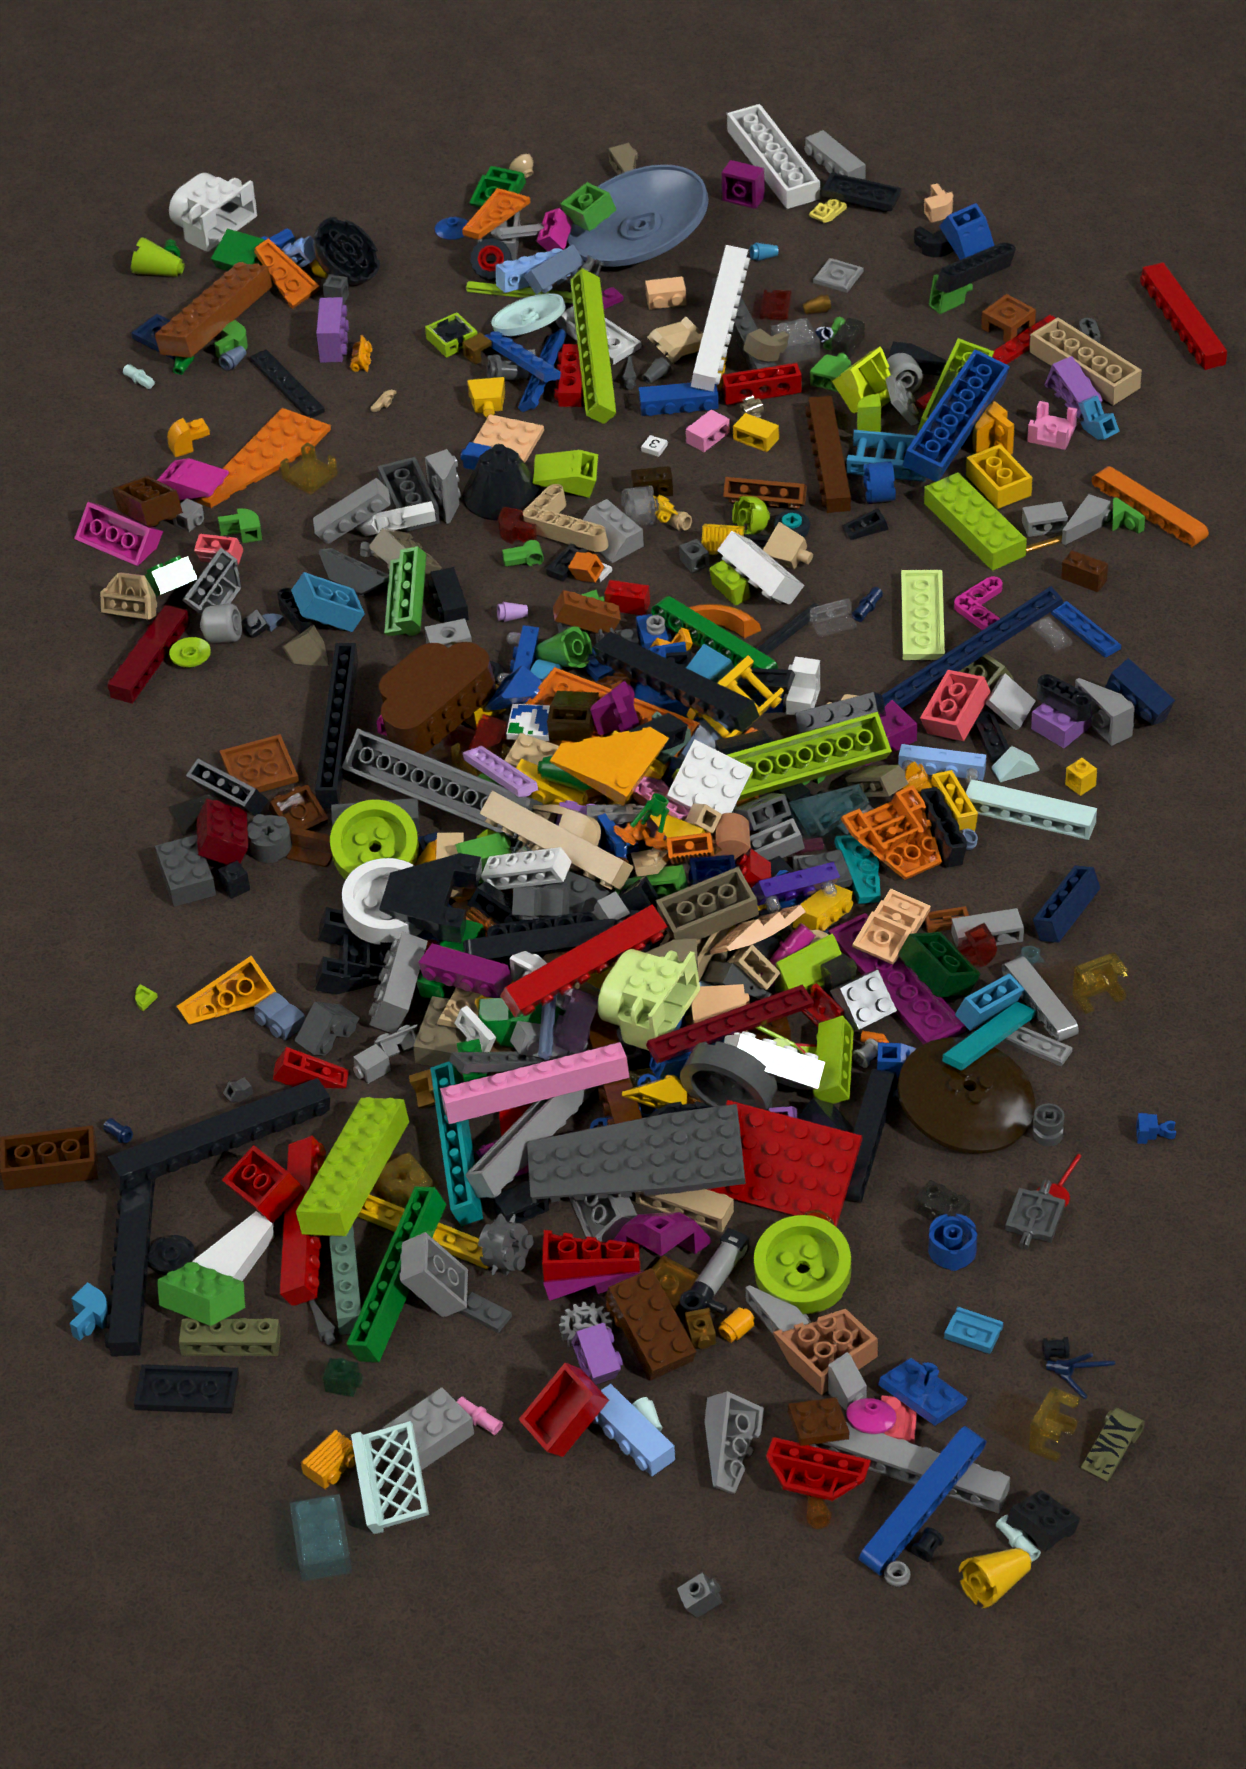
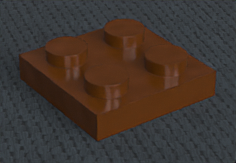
M837 1397L788 1404V1413L800 1446L849 1440L850 1431Z

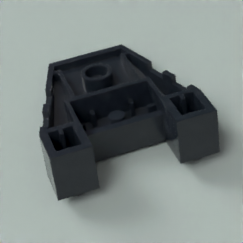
M458 853L391 872L379 910L402 922L407 921L414 924L415 928L421 931L424 929L432 933L433 937L439 940L462 943L467 926L466 910L447 906L453 886L476 890L482 874L481 857Z
M326 907L319 923L318 941L340 945L339 959L322 957L316 972L315 990L337 995L381 984V981L378 979L382 969L386 966L383 963L387 951H390L393 942H380L379 945L359 938L348 928L343 916V910Z

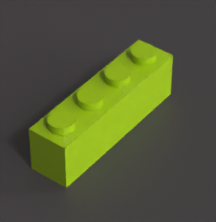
M844 1016L819 1023L818 1033L816 1034L817 1051H815V1055L819 1056L818 1060L825 1062L818 1089H813V1093L817 1099L832 1104L850 1099L854 1029Z

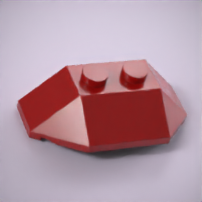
M773 1437L766 1455L769 1465L784 1490L834 1501L863 1483L871 1464L869 1459L809 1445L800 1446L797 1442Z

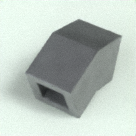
M242 1078L236 1082H228L223 1094L230 1102H239L252 1095L253 1090L251 1084L245 1078Z

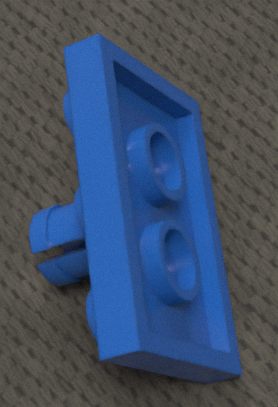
M606 813L597 816L601 829L599 848L616 857L626 859L628 854L639 852L638 845L635 846L625 842L614 832L613 827L616 824L613 820L610 821Z
M912 1358L880 1377L878 1384L934 1426L960 1410L968 1399L938 1377L939 1370H937L938 1367L932 1363L920 1365Z

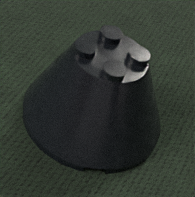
M496 444L493 448L486 450L480 455L463 490V500L468 510L478 517L494 521L508 518L512 520L523 516V511L542 493L540 485L532 483L533 473L516 451L505 447L503 444Z

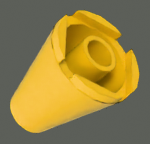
M1014 1548L968 1558L961 1562L959 1572L963 1571L964 1578L960 1580L961 1586L966 1595L976 1605L979 1600L984 1605L982 1608L992 1606L1030 1571L1031 1557L1023 1549Z

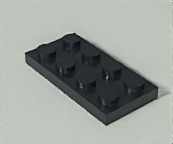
M831 172L822 188L821 196L842 200L846 203L860 204L864 207H873L885 212H892L901 195L902 188Z
M142 1364L134 1408L135 1410L232 1414L239 1379V1369L235 1367Z

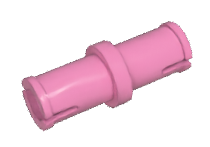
M464 1397L458 1399L457 1403L472 1417L473 1425L481 1426L494 1436L502 1428L503 1422L488 1414L482 1406L477 1407Z

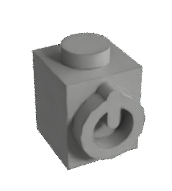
M186 499L180 503L183 513L178 514L173 519L174 526L190 532L197 525L202 524L204 514L202 505Z

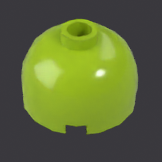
M740 496V500L736 501L733 506V524L737 523L738 526L748 524L747 531L744 530V534L757 535L765 529L770 513L761 499L753 496Z

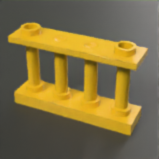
M747 656L724 676L718 684L751 699L737 686L738 683L736 682L741 677L743 679L746 678L767 699L760 707L755 703L760 717L770 707L774 709L782 701L780 697L784 690L780 688L773 694L752 673L751 666L754 660ZM690 707L686 715L691 720H694L697 716L699 718L702 717L723 738L737 736L742 733L736 729L730 733L722 724L713 720L712 717L701 714L692 707Z

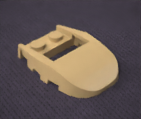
M533 805L532 808L535 814L554 823L556 814L562 815L559 823L560 827L598 846L601 829L598 821L593 817L559 805ZM530 842L529 845L523 843L521 850L517 849V853L535 851V844L533 842ZM569 867L568 871L576 872L575 870Z

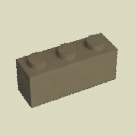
M900 765L863 766L845 778L855 797H887L908 785L905 778L906 774Z

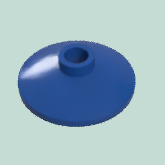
M448 217L436 224L435 232L444 239H459L464 237L462 229L469 221L461 217Z

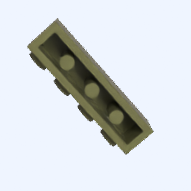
M192 1318L182 1319L179 1337L181 1355L278 1356L281 1337L279 1319H223L212 1326Z

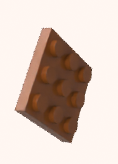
M281 734L220 750V756L227 774L256 788L259 792L299 782L297 772Z

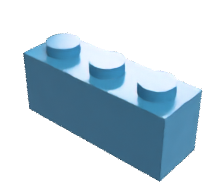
M1009 973L965 997L955 1015L971 1031L996 1017L1018 1001L1024 988Z

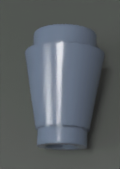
M238 346L221 354L219 358L220 366L226 371L233 370L246 355V350L242 346Z

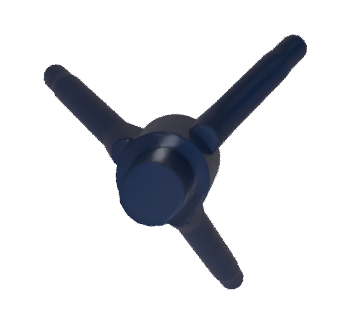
M1088 1353L1069 1360H1048L1046 1368L1047 1370L1055 1371V1374L1061 1375V1378L1067 1381L1083 1399H1086L1087 1395L1071 1378L1074 1369L1115 1365V1361L1081 1362L1093 1357V1353Z

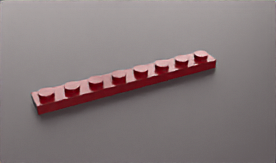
M802 984L647 1041L646 1047L658 1064L691 1052L701 1042L706 1041L710 1045L725 1039V1036L742 1033V1031H748L811 1008L814 1001Z

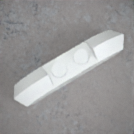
M432 501L380 512L356 526V529L363 535L369 536L378 534L382 528L397 530L436 521L435 510Z

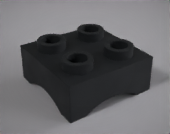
M1039 1490L1012 1506L1006 1523L1012 1528H1018L1028 1533L1035 1540L1038 1547L1046 1552L1062 1538L1071 1537L1076 1532L1081 1518L1075 1515L1069 1508L1064 1507L1053 1499L1051 1495Z

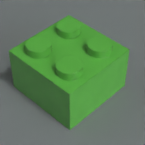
M588 182L560 203L564 213L573 220V224L587 231L595 229L597 225L616 211L610 193Z

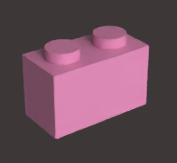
M710 410L692 425L688 426L686 429V443L702 452L707 451L729 433V418Z

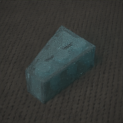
M859 784L789 802L811 839L824 836L842 823L841 817L859 808L861 809L870 803Z

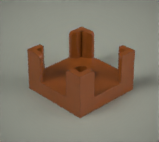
M1006 294L982 311L981 329L989 333L990 323L1004 330L1003 341L1008 342L1017 336V329L1027 322L1028 328L1035 324L1036 309Z

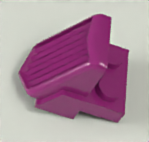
M625 681L591 706L590 711L599 735H604L618 729L620 732L632 730L634 726L640 725L634 708V690Z

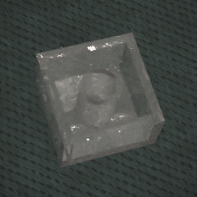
M807 318L771 326V336L783 331L789 334L788 346L779 355L783 365L820 357V339Z

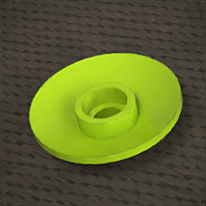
M188 637L175 642L170 648L169 654L172 662L176 665L194 667L204 663L209 658L211 649L205 640L197 637Z

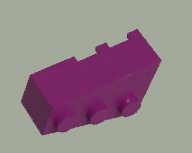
M891 700L885 706L886 716L880 717L892 750L891 753L901 748V744L909 745L917 741V723Z

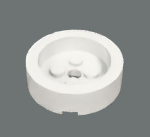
M393 858L376 859L360 865L347 877L342 889L343 916L348 928L356 936L367 942L380 945V942H393L395 938L399 939L402 932L417 936L422 932L415 928L414 924L407 921L402 922L379 910L390 873L414 866L413 864Z

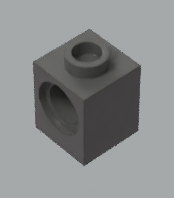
M329 274L323 285L324 298L342 297L344 305L349 296L347 277Z
M698 539L679 545L680 560L691 573L709 566V552Z

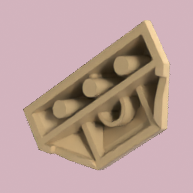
M117 573L107 587L100 592L102 613L143 619H152L156 616V595L144 575Z

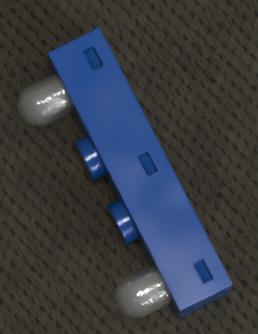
M523 625L521 633L511 632L507 635L506 640L509 644L518 645V647L514 646L513 659L515 660H511L510 672L515 671L522 665L529 671L531 670L535 658V648L538 643L539 627ZM500 673L497 677L499 684L510 673Z

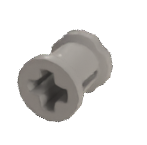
M869 1038L865 1041V1045L862 1048L853 1051L852 1057L855 1063L863 1068H867L870 1061L878 1057V1042Z

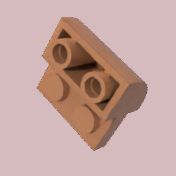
M723 813L714 833L711 834L715 857L705 860L710 866H713L717 862L724 860L727 855L735 860L743 853H747L751 848L749 821L737 813Z

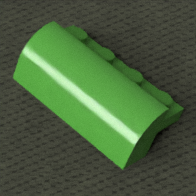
M418 546L401 549L400 557L390 560L384 631L387 636L405 633L409 636H415L421 631L426 553Z

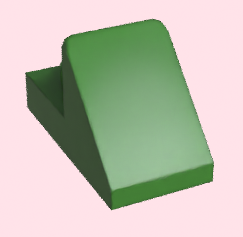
M1115 497L1112 509V531L1123 524L1129 530H1133L1138 534L1144 531L1145 516Z

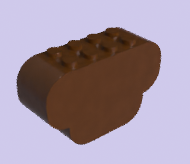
M459 642L449 648L440 643H426L416 648L388 671L379 683V690L383 701L381 715L388 740L417 753L424 754L439 744L443 738L454 731L463 721L470 718L476 710L484 706L496 691V683L488 653L472 642Z

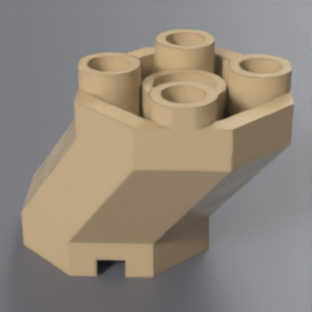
M685 316L680 322L654 329L647 338L654 345L659 343L656 347L664 355L668 352L666 357L674 364L681 356L699 351L703 333Z

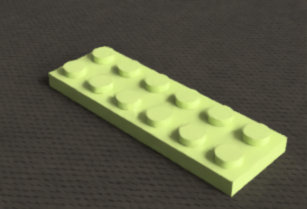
M901 570L903 660H937L945 655L942 570Z

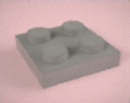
M893 375L885 378L891 404L910 425L919 423L917 418L918 410L914 405L915 398L910 391L907 392L903 383L900 380H896Z

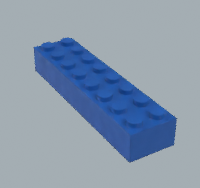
M975 349L906 450L902 466L935 482L939 481L974 429L978 419L1004 384L1010 366Z

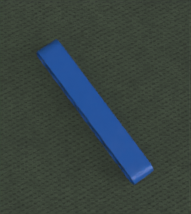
M963 1426L865 1546L859 1556V1561L878 1575H882L881 1571L895 1561L981 1454L986 1445V1440L968 1427Z

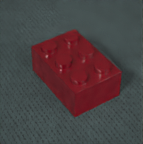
M206 798L197 817L198 855L224 864H230L237 860L241 864L248 849L247 811L239 807L223 804L218 800Z

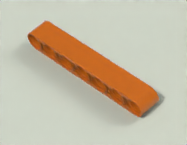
M1107 466L1091 479L1094 487L1100 488V491L1108 496L1117 497L1143 514L1148 521L1158 524L1164 531L1169 534L1172 533L1180 541L1190 544V547H1194L1209 535L1207 527L1202 522L1113 467Z

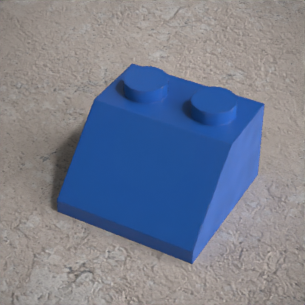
M522 665L504 678L484 708L486 710L511 709L512 704H525L529 698L533 699L540 690L538 686L542 681Z

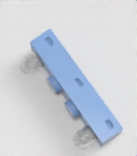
M901 744L898 757V765H900L904 772L907 766L915 761L918 765L922 764L927 775L952 770L956 777L965 778V782L968 785L971 779L983 780L986 770L985 754Z

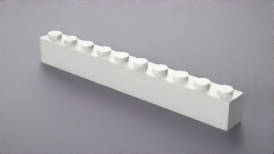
M729 245L725 247L693 372L691 387L713 392L715 384L719 385L721 373H718V371L722 372L725 360L721 359L726 358L728 347H725V345L729 346L731 334H728V332L732 333L734 321H731V319L735 320L737 308L734 307L739 306L741 296L738 294H742L744 285L741 281L745 282L747 270L744 269H748L750 258H747V249Z

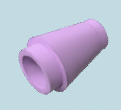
M502 602V604L497 605L498 620L507 622L528 616L527 605Z

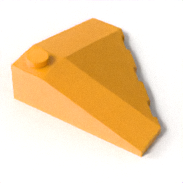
M647 727L635 732L625 731L614 733L608 737L600 738L598 736L583 739L581 742L561 743L550 759V762L624 807L669 738L652 727Z

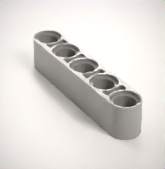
M1024 956L1001 966L1003 976L1010 973L1024 988L1020 997L1027 1006H1031L1032 1009L1036 1010L1035 1016L1045 1024L1044 1027L1051 1036H1054L1060 1042L1079 1033L1077 1022Z

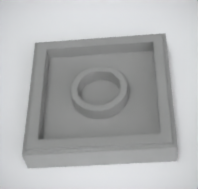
M829 258L814 277L813 283L847 293L863 273V268Z
M1005 673L998 680L985 704L1013 729L1018 730L1034 705L1035 700Z

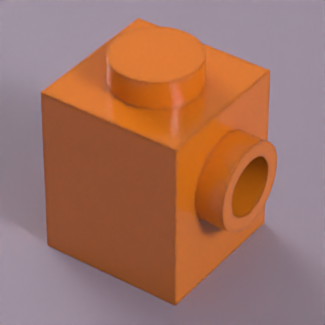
M576 552L568 569L575 579L596 583L604 569V565L596 554Z

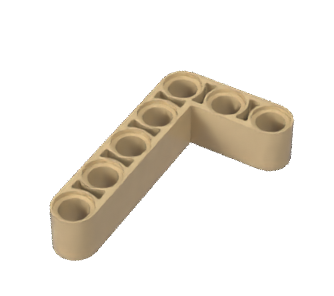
M553 484L548 486L523 511L526 530L532 534L566 544L572 543L577 547L594 552H602L608 548L609 544L604 526L560 514L566 507L562 485Z

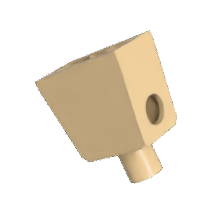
M778 522L763 549L782 567L795 569L799 561L809 564L813 558V553L806 551L807 544L805 538Z
M753 945L738 948L727 961V963H734L740 967L760 988L765 990L770 987L780 974V971Z

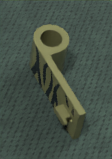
M1118 1407L1114 1411L1110 1410L1104 1420L1105 1426L1081 1466V1469L1106 1482L1113 1475L1130 1443L1137 1441L1145 1425V1421Z

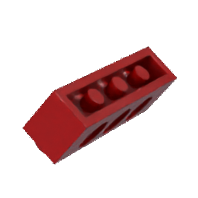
M563 344L562 352H559V363L561 364L557 365V370L561 372V377L556 380L555 400H558L559 407H582L583 385L578 344Z
M797 363L721 375L722 395L726 405L742 403L743 399L754 396L755 399H766L801 393V372Z

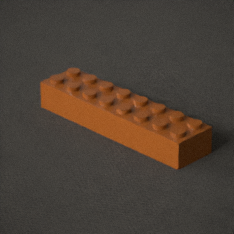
M244 262L234 264V267L225 272L220 279L204 290L199 297L195 298L192 303L183 308L178 315L174 316L171 321L155 333L160 354L188 358L194 356L218 335L228 323L234 321L273 286L268 266L245 264Z

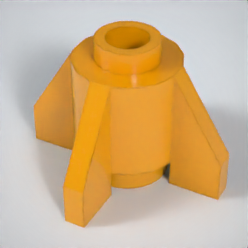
M914 761L907 766L905 778L908 785L900 790L913 785L920 795L922 789L932 788L931 779L922 764L918 765Z

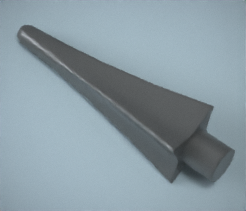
M629 356L623 376L625 380L624 387L633 389L634 386H637L635 381L637 376L633 368L632 357Z
M314 1299L308 1301L315 1318L321 1342L325 1341L327 1345H333L336 1341L334 1338L336 1337L334 1334L335 1327L322 1313Z

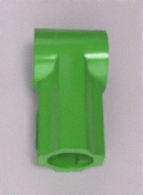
M529 540L521 547L502 550L505 567L527 563L529 566L533 564L541 565L544 561L540 543L536 540Z

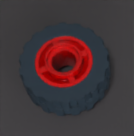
M486 238L474 246L470 260L474 271L479 277L494 281L496 280V265L502 264L504 261H512V254L507 245L501 240ZM490 255L496 256V261L493 264L487 263V257Z

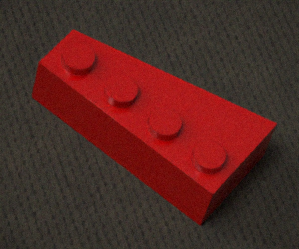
M544 1230L542 1261L544 1282L546 1280L641 1271L639 1244L616 1240L600 1242L596 1237L587 1236L586 1239L574 1238L573 1234L563 1233L560 1236L552 1234L550 1230Z

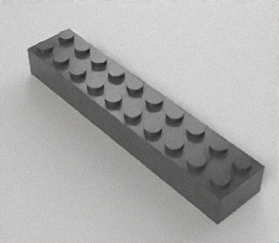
M358 728L342 765V768L413 798H418V800L499 833L503 832L501 831L503 826L498 824L496 828L485 822L487 817L480 814L492 791L533 813V805H543L542 802L529 797H518L502 786ZM506 833L507 836L518 840V834L514 833L512 837L511 835Z

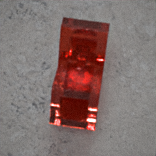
M503 507L498 520L500 536L505 542L513 544L515 539L522 542L537 539L536 524L523 522L522 510Z
M984 922L964 932L968 943L957 948L973 966L979 964L980 968L989 964L997 952L995 939Z

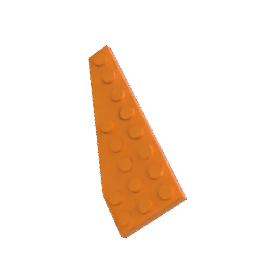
M281 408L222 468L227 470L229 474L224 478V482L217 486L214 493L207 498L197 497L194 499L195 502L209 508L216 506L230 498V495L244 490L247 485L258 482L279 470V467L288 462L291 463L296 457L310 452L331 430V426Z

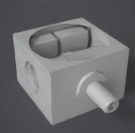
M465 619L425 627L426 643H440L449 648L459 642H472Z

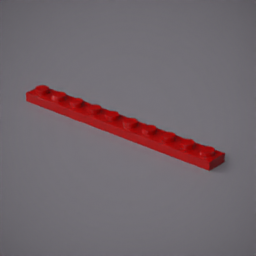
M1048 315L995 349L993 358L1005 364L1010 363L1030 350L1031 333L1056 318ZM934 389L916 400V406L925 411Z

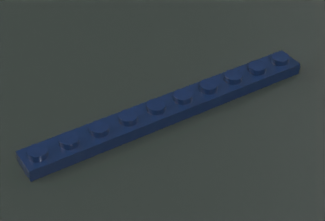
M1050 586L883 694L884 706L893 700L900 708L905 707L939 685L947 670L959 672L1064 604L1063 599Z

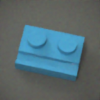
M957 1307L956 1313L953 1315L944 1333V1339L991 1354L999 1333L1003 1329V1322Z

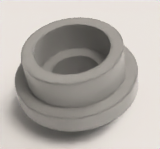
M894 1561L886 1567L884 1577L888 1584L900 1587L908 1583L910 1570L903 1562ZM900 1573L902 1576L897 1577L893 1576V1574Z

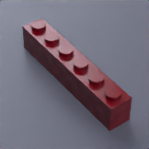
M165 605L161 612H158L156 619L148 626L145 634L138 640L134 649L129 652L126 660L119 666L113 678H110L107 686L110 698L133 704L169 654L172 645L179 640L189 626L187 610Z

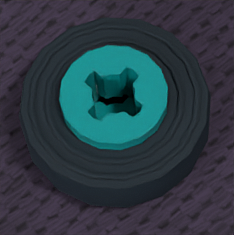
M800 511L782 512L774 521V529L778 522L802 537L807 536L810 530L809 518Z

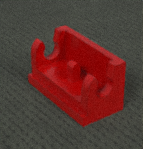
M817 983L811 986L810 996L814 1004L811 1008L802 1012L817 1027L821 1022L844 1016V1009Z

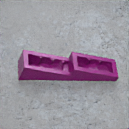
M644 1271L546 1280L543 1284L549 1301L593 1285H595L598 1294L606 1292L609 1286Z

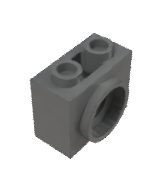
M769 793L733 809L734 813L744 816L749 821V830L754 832L763 831L783 822L782 818L792 815L785 794Z

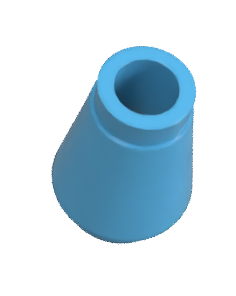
M755 243L750 246V257L752 260L760 261L778 256L777 245Z

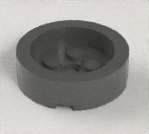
M706 1041L697 1044L680 1073L681 1083L688 1094L695 1101L706 1103L713 1107L725 1106L727 1100L767 1110L777 1091V1082L774 1076L767 1074L765 1071L766 1066L760 1060L738 1047L723 1042H716L715 1045H708Z

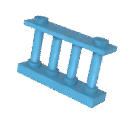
M854 430L853 446H858L856 456L848 455L847 474L864 475L863 464L891 461L895 479L926 480L925 476L902 466L904 452L916 437L915 435ZM866 447L877 448L875 458L864 457ZM885 449L897 450L895 459L883 458Z

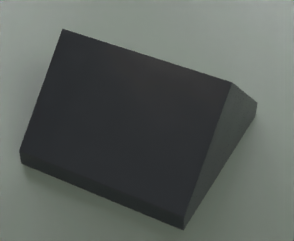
M813 1098L797 1117L801 1120L850 1133L854 1132V1128L834 1104Z

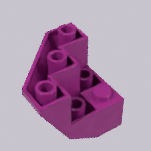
M680 1212L638 1214L624 1224L613 1239L639 1244L640 1249L646 1247L660 1256L676 1245H680L688 1251L697 1254L711 1243V1238L693 1219Z

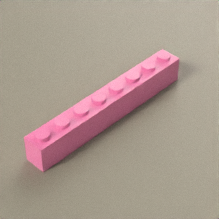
M620 1042L451 1085L440 1090L446 1117L449 1124L626 1079L629 1078L627 1057Z

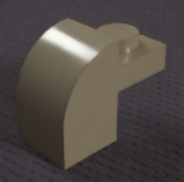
M760 328L748 333L743 350L762 361H777L780 353L784 352L788 346L789 334L783 331L770 336Z

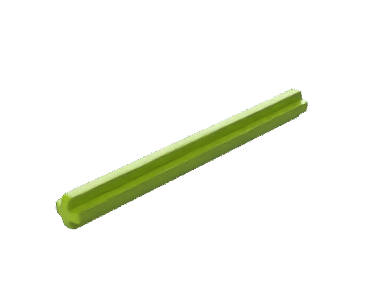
M468 281L466 285L467 292L518 298L536 295L533 289L528 287L505 293L496 284ZM556 290L547 292L562 296L564 303H573L572 292Z

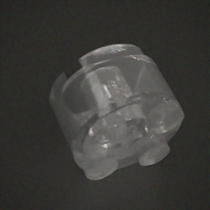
M632 487L622 491L621 506H624L625 509L623 513L639 527L655 526L657 523L655 511H658L659 504L658 500L653 497V487Z

